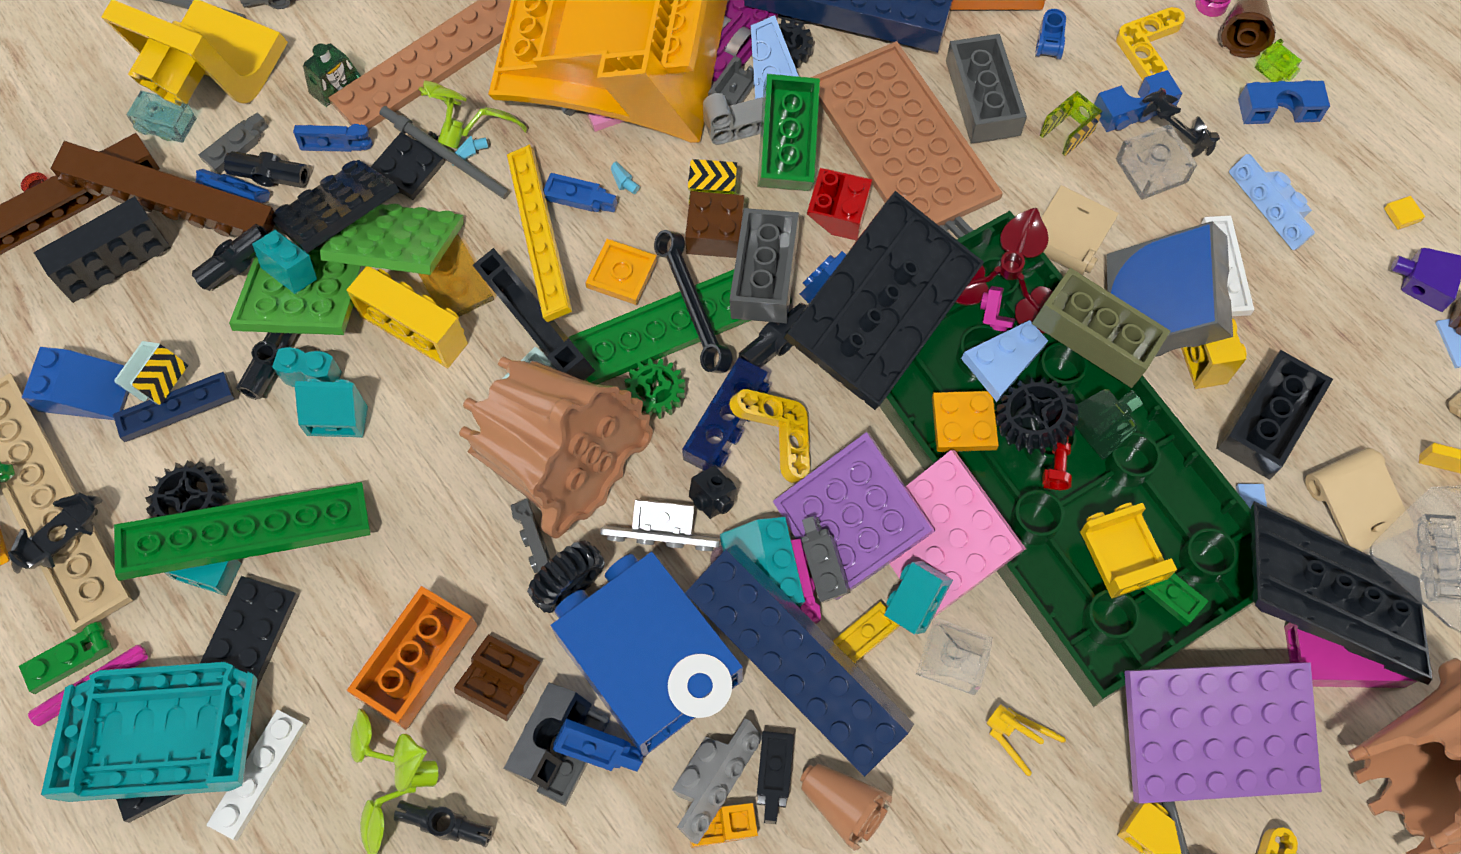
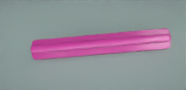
M135 645L73 685L77 686L89 680V675L99 670L134 668L148 659L147 652L142 646ZM64 690L29 711L28 717L34 725L41 726L59 715Z

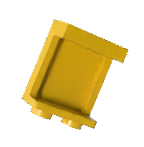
M1132 503L1123 504L1117 507L1114 513L1105 515L1104 512L1096 513L1086 519L1087 522L1080 531L1111 598L1167 580L1177 570L1172 558L1164 561L1142 516L1146 509L1143 503L1134 506Z

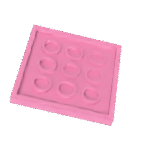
M951 450L905 486L935 529V532L891 562L890 566L900 579L902 571L908 564L923 561L953 579L934 616L936 617L1026 548L956 451Z

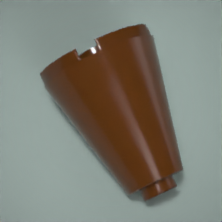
M1239 0L1221 33L1222 44L1230 50L1232 55L1242 58L1256 57L1260 55V52L1265 49L1268 50L1272 46L1276 30L1267 0Z

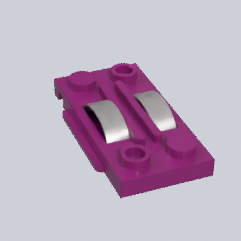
M729 0L727 2L716 54L713 82L717 81L734 56L741 59V67L752 56L751 25L774 15L776 20H778V14L744 6V0Z

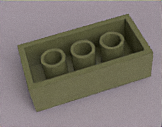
M1069 268L1032 322L1034 326L1131 388L1146 372L1171 332L1072 268Z

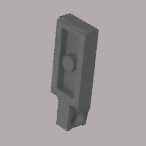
M257 112L247 118V120H243L198 155L214 172L221 174L225 171L224 158L226 154L231 151L240 153L250 151L259 144L257 140L260 138V134L268 128L265 119Z
M526 498L511 504L513 519L523 526V530L519 531L525 547L530 546L532 556L528 558L536 574L551 558L531 504Z
M812 516L803 519L802 522L807 535L802 537L803 548L820 602H826L851 593L834 536L830 535L827 528L822 530L818 517Z

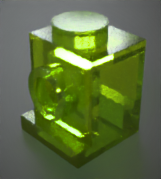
M1281 38L1263 51L1255 66V69L1271 82L1291 81L1300 71L1298 66L1302 60L1282 45L1284 41Z

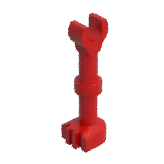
M1061 415L1056 417V420H1054L1055 423L1059 420ZM1068 442L1066 446L1057 443L1056 451L1052 450V453L1055 454L1054 469H1045L1042 482L1043 488L1053 490H1067L1071 488L1072 476L1066 472L1067 455L1071 451V445Z

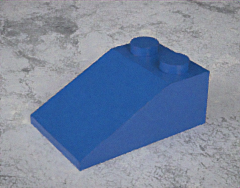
M40 347L21 398L37 412L114 420L113 414L124 409L129 392L114 381L124 365L67 349Z

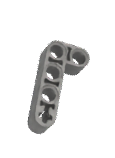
M714 93L706 97L703 101V120L712 143L720 145L761 134L763 97L728 106L725 95L721 93Z

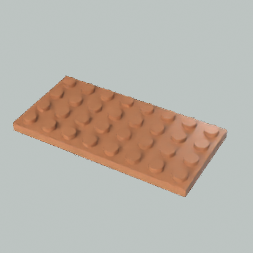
M897 41L810 77L820 79V105L867 177L872 179V184L884 203H886L894 191H897L936 224L943 226L949 220L954 221L958 216H965L1001 199L1002 191Z

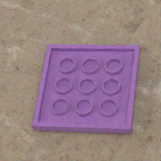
M867 432L773 500L782 517L786 518L787 525L796 539L801 540L802 548V537L807 536L802 520L812 516L819 518L822 530L827 528L830 535L834 536L850 591L935 532V529L878 445Z

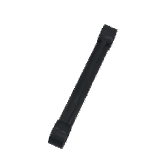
M662 230L655 238L654 250L658 256L667 258L703 346L700 355L701 366L707 372L725 373L731 367L732 353L727 346L719 345L682 256L685 248L684 237L678 232ZM671 238V247L668 251L667 246ZM718 351L719 360L717 365L715 366L714 356L715 353Z

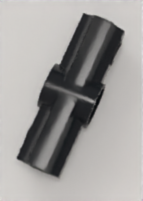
M231 151L224 158V170L227 175L249 178L264 187H272L274 183L302 188L307 185L309 179V169L306 164L281 160L277 155L270 152H260L259 156Z
M255 224L235 240L228 239L221 243L214 251L212 257L192 271V276L202 289L210 291L231 274L237 276L244 272L252 259L256 257L252 244L267 235L268 232L261 225Z
M799 303L788 312L787 323L768 322L760 331L759 337L738 353L739 359L749 371L755 373L774 356H782L790 350L793 345L783 337L806 308L805 304Z
M268 332L264 340L258 342L252 348L251 354L253 359L236 389L248 398L254 400L261 399L273 376L277 375L272 366L278 349L290 347L298 333Z

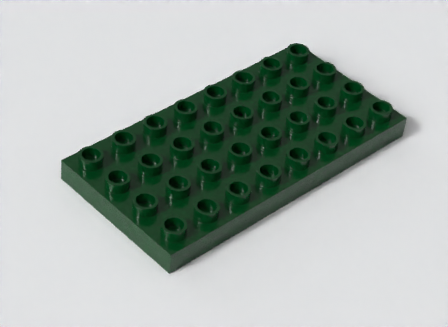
M1011 211L957 239V241L984 262L982 266L985 269V277L989 276L996 267L1000 266L1002 256L1007 252L1002 248L1000 239L1004 227L1015 217ZM1043 252L1034 258L1024 257L1025 265L1022 274L1024 275L1028 293L1031 294L1035 288L1041 286L1054 291L1063 276ZM998 274L991 281L986 282L988 289L992 286L1004 288L999 316L1014 318L1015 323L1012 328H1007L1006 331H997L990 324L983 323L985 310L981 309V302L975 305L954 303L879 406L924 470H927L948 453L937 452L932 404L933 393L987 391L961 358L965 351L1019 326L1015 317V309L1018 302L1025 299L1022 294L1018 279L1009 280ZM1042 333L1048 340L1047 344L1010 387L1018 389L1019 380L1026 385L1029 384L1031 377L1035 380V383L1040 382L1044 377L1047 380V384L1056 380L1059 388L1066 386L1068 393L1073 394L1075 397V404L1079 408V424L1075 427L1074 436L1068 437L1071 451L1067 455L1066 472L1072 476L1071 488L1067 490L1043 488L1042 482L1045 469H1054L1055 454L1052 453V449L1050 447L1045 448L1044 455L1040 453L1039 449H1034V452L1030 455L1027 452V447L1019 452L1015 444L1009 446L1006 442V437L1000 435L997 423L999 445L997 450L956 451V453L1026 548L997 570V573L1089 702L1095 707L1126 687V670L1154 669L1254 604L1253 553L1251 550L1252 529L1250 526L1251 509L1143 375L1131 388L1047 333ZM1009 388L1004 392L1003 395H1008ZM1137 397L1143 405L1132 411L1127 404ZM993 398L994 410H995V419H996V417H997V411H996L997 405L1001 404V401H1000V399H999V400L996 402L995 399ZM1024 405L1023 407H1021V408L1016 412L1015 416L1018 415V412L1021 411L1022 409H1024L1026 405ZM1116 409L1111 415H1109L1105 419L1100 420L1101 416ZM1121 411L1133 424L1125 431L1100 442L1102 443L1101 446H1098L1099 443L1095 446L1105 456L1101 458L1084 435L1088 437L1093 434L1092 438L1101 436V434L1096 436L1094 432L1101 428L1114 414ZM1054 421L1051 422V423L1049 424V427H1051L1052 425H1054L1055 422H1054ZM1080 427H1081V429H1082L1084 435H1082L1081 431H1079V428H1080ZM1132 428H1135V429H1134L1127 437H1125L1121 442L1118 441V439H1119L1124 433H1126L1127 431H1129V430L1132 429ZM1126 503H1132L1133 506L1140 503L1144 504L1146 509L1142 516L1164 561L1172 558L1177 568L1175 574L1208 600V603L1188 626H1185L1141 589L1111 598L1080 533L1088 517L1100 512H1104L1105 515L1114 513L1117 507Z

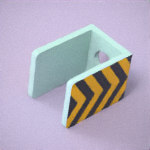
M142 341L114 381L140 401H146L149 398L154 403L161 405L188 367V364L163 345Z

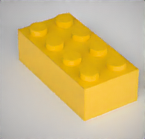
M366 266L346 290L360 317L447 369L468 344L464 335V329L459 322V316L449 308H440L427 295H422L421 297L408 284L404 282L397 283L392 280L391 276L382 269L375 270L372 267Z
M1232 318L1233 337L1196 347L1181 348L1195 389L1228 384L1247 359L1246 348L1240 342L1237 334L1235 319Z

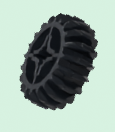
M1031 377L1029 384L1026 385L1019 380L1018 389L1009 386L1008 395L1001 396V404L997 405L996 423L999 426L1000 435L1006 437V442L1009 446L1015 444L1019 452L1027 447V452L1030 455L1034 452V449H1039L1042 455L1046 451L1045 448L1048 447L1056 451L1057 443L1066 446L1068 442L1067 437L1074 436L1075 427L1079 424V408L1075 404L1073 394L1068 393L1066 386L1059 388L1056 380L1047 384V380L1044 377L1037 383ZM1024 405H1026L1025 408L1022 409L1021 411H1019V412H1018V415L1015 416L1016 412H1017L1021 407H1023ZM1061 415L1059 420L1054 425L1049 427V424L1056 420L1057 416Z
M188 460L184 467L180 463L175 462L173 471L164 468L166 475L162 478L155 476L158 484L156 486H148L152 495L145 497L146 502L149 504L146 510L151 516L150 518L169 515L168 507H173L178 513L223 506V504L230 502L229 497L226 495L229 491L228 486L224 483L222 475L218 474L212 466H206L200 461L195 465L192 461ZM197 482L206 483L208 492H202L197 487Z
M585 540L574 542L571 546H566L563 551L557 552L534 575V579L530 581L527 592L532 602L544 613H552L566 597L579 590L585 591L602 572L605 562L604 558L600 555L601 552L595 546H592L589 541L586 542Z

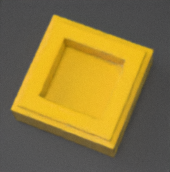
M1412 196L1388 203L1384 208L1398 230L1419 223L1425 218V215Z

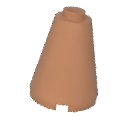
M820 763L816 766L810 765L800 779L803 782L801 790L844 842L854 851L861 848L857 842L862 838L868 841L884 820L888 812L883 807L885 801L892 802V796L887 792Z

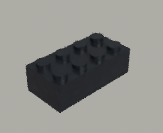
M134 196L33 253L47 276L74 303L79 299L87 297L102 286L110 284L123 274L136 269L139 265L153 257L161 255L171 247Z
M1280 350L1267 366L1217 450L1270 480L1285 464L1332 383L1333 378Z

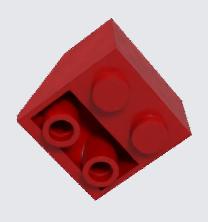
M820 168L807 215L831 235L856 241L859 237L869 201L872 179Z

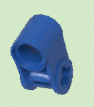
M1049 9L1045 12L1039 29L1035 56L1040 57L1041 54L1056 56V59L1061 60L1065 46L1066 15L1063 11Z

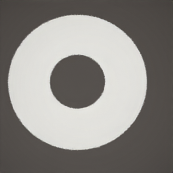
M694 654L682 659L675 665L669 676L668 692L672 703L682 713L696 718L709 717L719 712L727 704L732 692V679L726 666L717 658L706 654ZM696 673H704L712 680V691L705 698H695L687 689L689 678Z

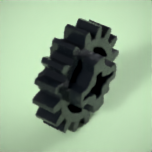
M782 18L781 23L778 25L793 63L798 68L800 67V60L806 63L808 55H812L813 37L810 36V29L804 30L803 23L795 25V19H792L790 23H786V20Z

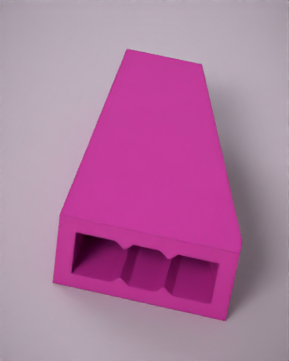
M1288 623L1284 626L1289 662L1311 663L1313 687L1406 688L1418 682L1384 669V665L1353 654L1347 651L1344 646L1299 630L1295 624Z

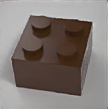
M690 192L685 233L686 254L736 258L744 211V195Z

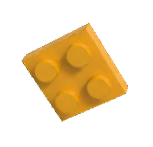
M606 239L585 282L586 288L637 305L657 263V255Z
M988 391L933 393L932 404L937 452H949L951 450H997L999 445L993 397Z

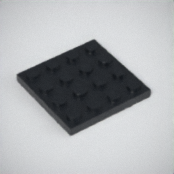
M353 160L346 163L337 174L323 178L320 181V185L314 189H308L297 196L298 199L291 204H284L275 210L276 215L272 220L277 228L308 253L400 191L390 179L360 160Z

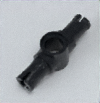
M400 800L397 808L406 811V813L399 811L394 813V821L420 827L422 832L432 834L441 840L458 842L462 839L487 847L490 839L481 836V834L492 836L493 826L469 821L466 816L454 813L447 807L429 805L425 808ZM442 816H450V826L445 831L438 832L436 827L438 820Z

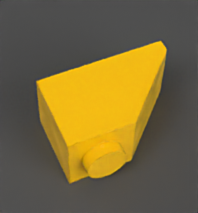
M1156 802L1138 804L1117 834V836L1140 854H1181L1175 821L1168 817L1167 810Z

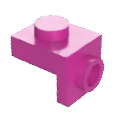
M992 286L989 289V293L984 292L982 297L981 309L985 310L983 323L990 324L994 330L1006 331L1007 328L1014 326L1015 319L999 316L1004 288Z

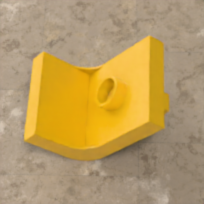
M116 0L110 1L101 16L106 23L139 53L128 75L139 85L150 89L162 99L181 106L182 103H188L203 75L211 77L234 101L239 103L252 101L263 88L288 43L278 31L201 0H193L181 23L177 21L167 22Z

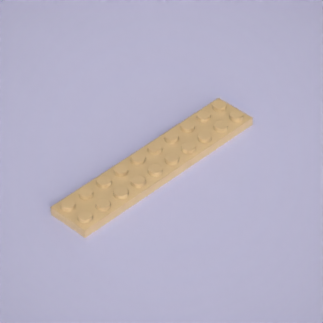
M9 373L0 378L1 464H12L15 475L8 481L1 482L0 486L20 528L27 530L29 538L63 510L61 507H54V501L77 493L32 407L21 398L23 390L16 377ZM64 525L63 527L53 528L50 531L49 539L54 542L60 541L65 536V529L68 527ZM94 526L91 536L84 533L78 534L52 557L55 567L49 568L39 565L72 631L77 634L83 631L87 625L100 621L133 601L123 580H117L115 565Z

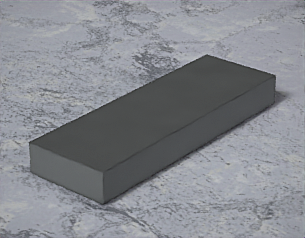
M590 709L582 725L604 732L610 720ZM556 752L555 757L563 763L549 790L546 791L538 787L537 792L566 807L588 763Z

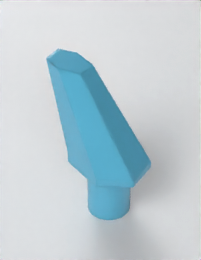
M470 136L457 149L455 154L464 160L476 155V150L488 148L486 137L473 140L472 136Z
M617 161L614 162L611 166V171L619 190L627 189L632 194H636L640 186L632 181V175Z

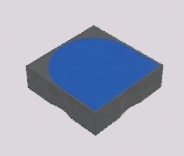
M1213 221L1107 254V291L1171 331L1155 357L1178 348L1196 347L1233 337L1232 307L1227 287L1229 274L1227 235Z

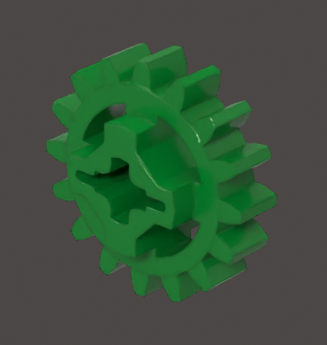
M651 358L648 359V365L646 366L638 362V371L629 370L630 378L625 379L626 389L624 390L631 392V398L642 400L639 397L642 396L646 399V401L642 400L641 412L645 411L646 414L650 415V418L653 413H656L657 417L662 419V412L664 411L672 415V406L680 408V399L685 398V390L683 388L686 386L685 379H681V370L674 371V364L672 362L664 366L663 359L661 358L657 364H653Z

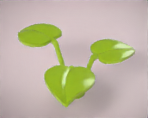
M426 80L423 83L424 87H419L418 89L421 91V96L428 95L429 98L433 97L443 100L447 105L446 118L438 139L439 143L458 149L462 135L467 137L470 129L483 115L496 116L513 121L525 133L527 131L526 126L512 114L489 107L481 108L469 124L463 128V122L452 118L454 104L461 106L460 100L466 102L467 98L440 84Z
M358 708L350 736V751L353 760L357 763L362 762L366 755L394 762L396 766L394 781L398 791L379 797L375 802L367 800L361 816L360 832L363 846L367 854H377L384 832L382 804L404 794L415 793L416 787H434L438 780V765L436 761H422L427 751L417 745L408 734H401L398 737L394 756L372 751L369 747L372 736L370 721L362 708Z

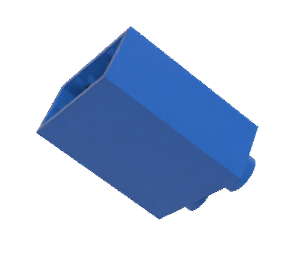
M650 552L639 561L633 554L626 555L616 561L605 573V578L609 583L590 597L584 590L576 591L566 597L554 611L559 619L550 625L560 645L643 757L696 718L679 711L669 696V676L679 661L694 654L710 655L720 660L728 669L732 679V689L743 682L742 665L653 552ZM704 673L692 675L687 683L689 693L695 698L707 697L713 688L711 678Z

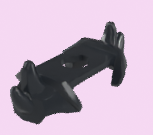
M1160 87L1157 92L1147 95L1142 100L1143 103L1150 102L1142 113L1144 117L1155 112L1160 119H1166L1191 140L1195 147L1191 154L1192 157L1200 155L1206 148L1207 156L1214 151L1217 141L1220 139L1219 134L1207 130L1205 123L1199 116L1195 118L1191 129L1174 115L1180 113L1181 108L1172 103L1176 102L1178 98L1166 94L1164 88Z
M79 492L54 501V507L63 508L57 516L29 538L27 530L24 528L17 535L11 550L8 552L13 571L18 574L22 568L35 569L39 565L49 568L55 567L52 557L78 534L84 533L90 536L93 534L94 524L92 519L94 515L98 514V509L95 506L102 503V499L93 495L86 496ZM64 525L68 527L65 529V536L60 541L54 542L49 539L50 531L53 528L63 527Z

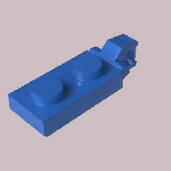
M206 169L196 170V183L259 203L269 201V190L227 174L219 175Z
M550 173L543 189L546 201L591 212H599L600 209L602 211L615 212L618 204L616 195L607 193L606 189L600 187V184L555 173Z
M568 719L565 720L553 744L555 752L609 771L622 766L638 772L643 762L641 752L628 741Z

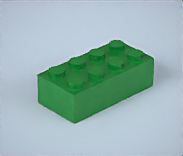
M767 74L763 86L757 187L810 191L814 184L820 89L819 78Z

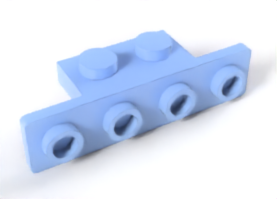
M1245 154L1229 170L1231 176L1292 250L1298 249L1314 235L1315 231L1304 219L1312 210L1307 205V199L1301 193L1296 192L1290 185L1291 181L1287 175L1279 171L1265 172L1251 154Z

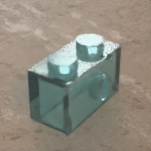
M145 91L139 92L126 114L137 132L144 135L152 134L166 141L173 140L181 143L184 142L197 119L188 103H182L181 106L162 99L159 95Z

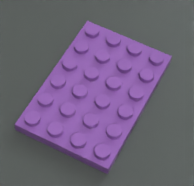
M1310 662L1125 671L1134 802L1155 803L1322 792Z

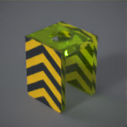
M1076 91L1046 116L1040 136L1044 138L1066 118L1071 116L1081 125L1068 136L1062 152L1066 156L1095 131L1103 111ZM1080 107L1088 111L1089 118L1082 115Z
M692 159L690 161L688 190L690 192L736 194L737 162Z

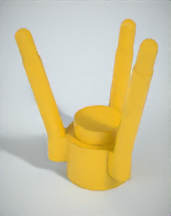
M1002 704L997 707L986 723L992 728L989 734L1002 745L1027 776H1031L1032 772L1003 737V734L1010 737L1016 729L1037 743L1043 744L1044 739L1022 725L1024 724L1061 743L1066 741L1065 737L1018 714L1010 707L1007 709Z

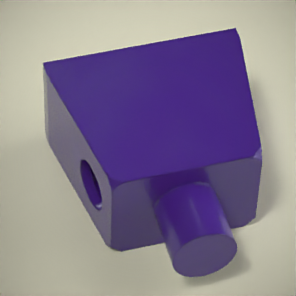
M1421 248L1411 260L1398 255L1392 264L1391 271L1405 276L1401 288L1405 294L1437 311L1443 312L1457 296L1461 282V255L1430 248Z

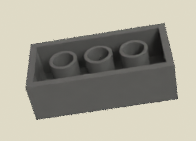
M994 34L950 41L946 64L970 143L1021 136L1027 115L1001 35Z
M744 208L730 294L731 319L787 323L799 236V212Z

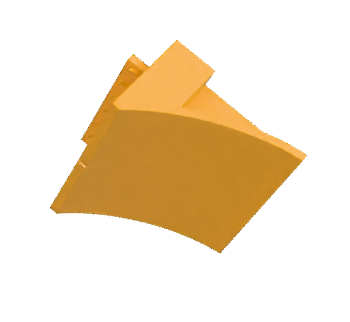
M511 0L488 95L493 100L536 103L594 113L654 129L690 143L700 142L704 125L703 101L708 97V92L711 89L727 0Z

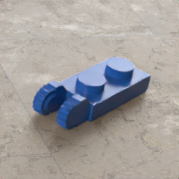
M352 124L349 127L295 125L293 130L301 151L351 152L352 150H367L373 145L372 139L368 137L369 129L365 124Z

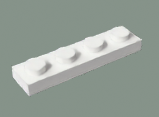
M1204 217L1201 224L1213 221L1227 235L1229 256L1227 287L1231 299L1232 316H1249L1253 313L1254 306L1232 217Z
M276 710L246 759L242 786L225 793L206 826L232 840L238 841L305 730L306 724Z

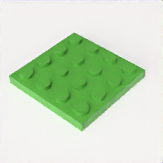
M381 204L329 238L320 250L321 260L431 275L464 225L463 215L454 214L452 211H430L424 207L408 208L402 207L399 204Z
M316 247L307 254L310 256L317 280L294 294L260 267L256 256L230 319V327L232 331L344 335L354 305L346 290L363 271L365 266L323 261L320 256L322 247Z

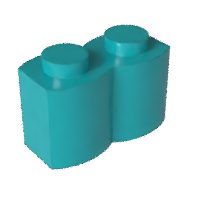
M291 347L278 349L272 366L282 382L291 387L295 386V381H306L307 379L335 382L340 379L342 373L331 355L320 351L304 353L299 349Z

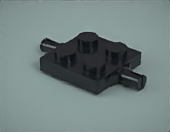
M429 131L428 135L437 141L439 139L438 136ZM400 132L373 163L371 168L393 181L400 194L414 200L445 162L443 157L427 146Z

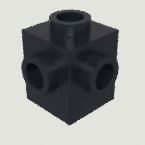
M714 465L691 478L689 497L696 508L703 511L711 519L719 514L727 513L733 507L737 488L730 478H726Z

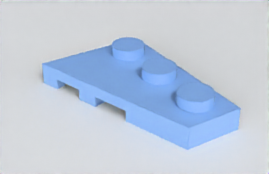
M775 15L751 25L755 99L763 97V86L767 74L798 76Z
M1029 320L965 351L961 359L997 402L1009 386L1016 381L1023 370L1042 351L1048 340Z

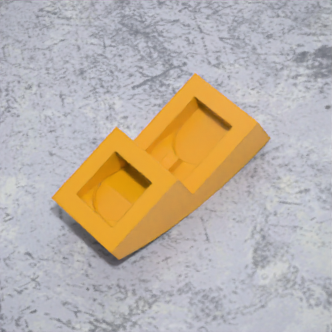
M753 803L721 807L700 842L694 844L690 841L691 848L757 837Z

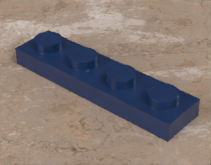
M220 372L171 391L161 405L148 400L114 413L113 417L119 437L125 443L232 401L235 398L227 375L224 372Z

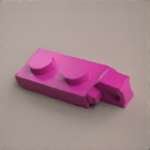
M791 540L805 600L800 609L817 624L821 621L820 605L815 603V598L813 597L815 587L813 579L808 574V561L802 548L801 540Z

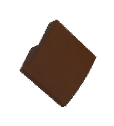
M488 634L471 657V665L455 685L454 693L508 721L540 667V661Z

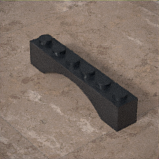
M494 248L473 264V267L520 322L557 370L581 380H586L596 371L554 320L545 321L539 301Z

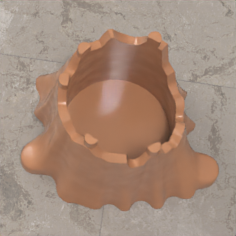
M502 357L498 365L507 370L509 377L493 382L489 388L488 399L477 402L472 398H467L463 403V407L472 412L481 432L464 426L461 428L459 435L468 440L471 446L467 451L469 454L489 467L541 509V528L543 532L557 539L574 522L588 519L597 508L606 503L610 487L614 482L623 477V466L627 458L634 453L642 452L649 445L653 434L652 428L649 426L650 415L641 412L643 401L638 398H631V392L628 390H619L616 386L593 384L537 361L528 363L525 361H512Z
M1453 658L1441 664L1438 669L1441 683L1434 692L1358 747L1348 751L1350 758L1354 761L1365 759L1364 768L1353 772V776L1359 784L1370 779L1388 778V784L1380 798L1368 804L1371 813L1374 816L1385 811L1401 814L1404 818V826L1411 835L1425 837L1417 848L1405 852L1406 854L1461 853V661L1458 658Z

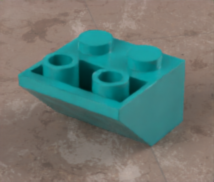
M318 379L295 381L298 425L306 436L363 438L368 406L353 382L343 379L336 380L335 382H323Z

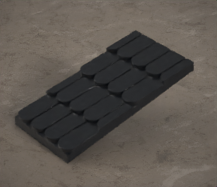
M894 191L783 338L815 364H818L820 368L834 379L841 382L853 394L864 400L867 405L876 410L984 262L897 191Z
M1254 501L1251 506L1250 526L1252 529L1251 550L1253 553L1252 575L1254 577L1253 600L1255 606L1263 613L1297 625L1299 630L1344 646L1347 651L1380 663L1384 665V669L1429 685L1433 678L1419 579Z

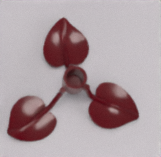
M1038 208L1026 210L1007 223L1000 239L1002 248L1007 252L1002 256L1000 266L996 267L987 277H985L984 267L981 266L955 303L975 305L982 302L983 293H989L986 282L1001 274L1009 280L1018 279L1022 294L1025 299L1018 302L1015 309V317L1018 324L1021 325L1029 320L1031 322L1034 321L1053 293L1049 288L1041 286L1035 288L1029 294L1024 281V275L1022 274L1025 265L1024 257L1034 258L1045 251L1049 241L1048 231L1042 221Z

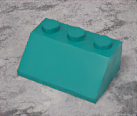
M785 517L758 519L720 534L723 551L737 545L799 608L805 603Z

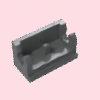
M734 56L709 90L708 96L714 93H721L725 95L728 106L744 102L754 88L753 67L750 65L746 71L743 70L741 59Z

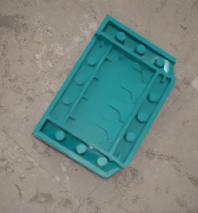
M226 662L99 670L89 675V680L77 686L71 684L65 687L41 795L46 799L78 802L225 792L242 786L257 686V678L254 674L240 671Z

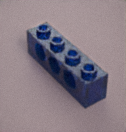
M738 357L682 448L684 461L704 471L714 465L721 469L724 467L729 457V448L732 444L737 445L743 434L741 428L746 421L750 422V420L741 419L736 416L732 420H724L722 416L726 414L734 415L730 409V399L743 389L767 394L770 389L767 371ZM711 437H718L721 439V441L716 444H712L707 440Z

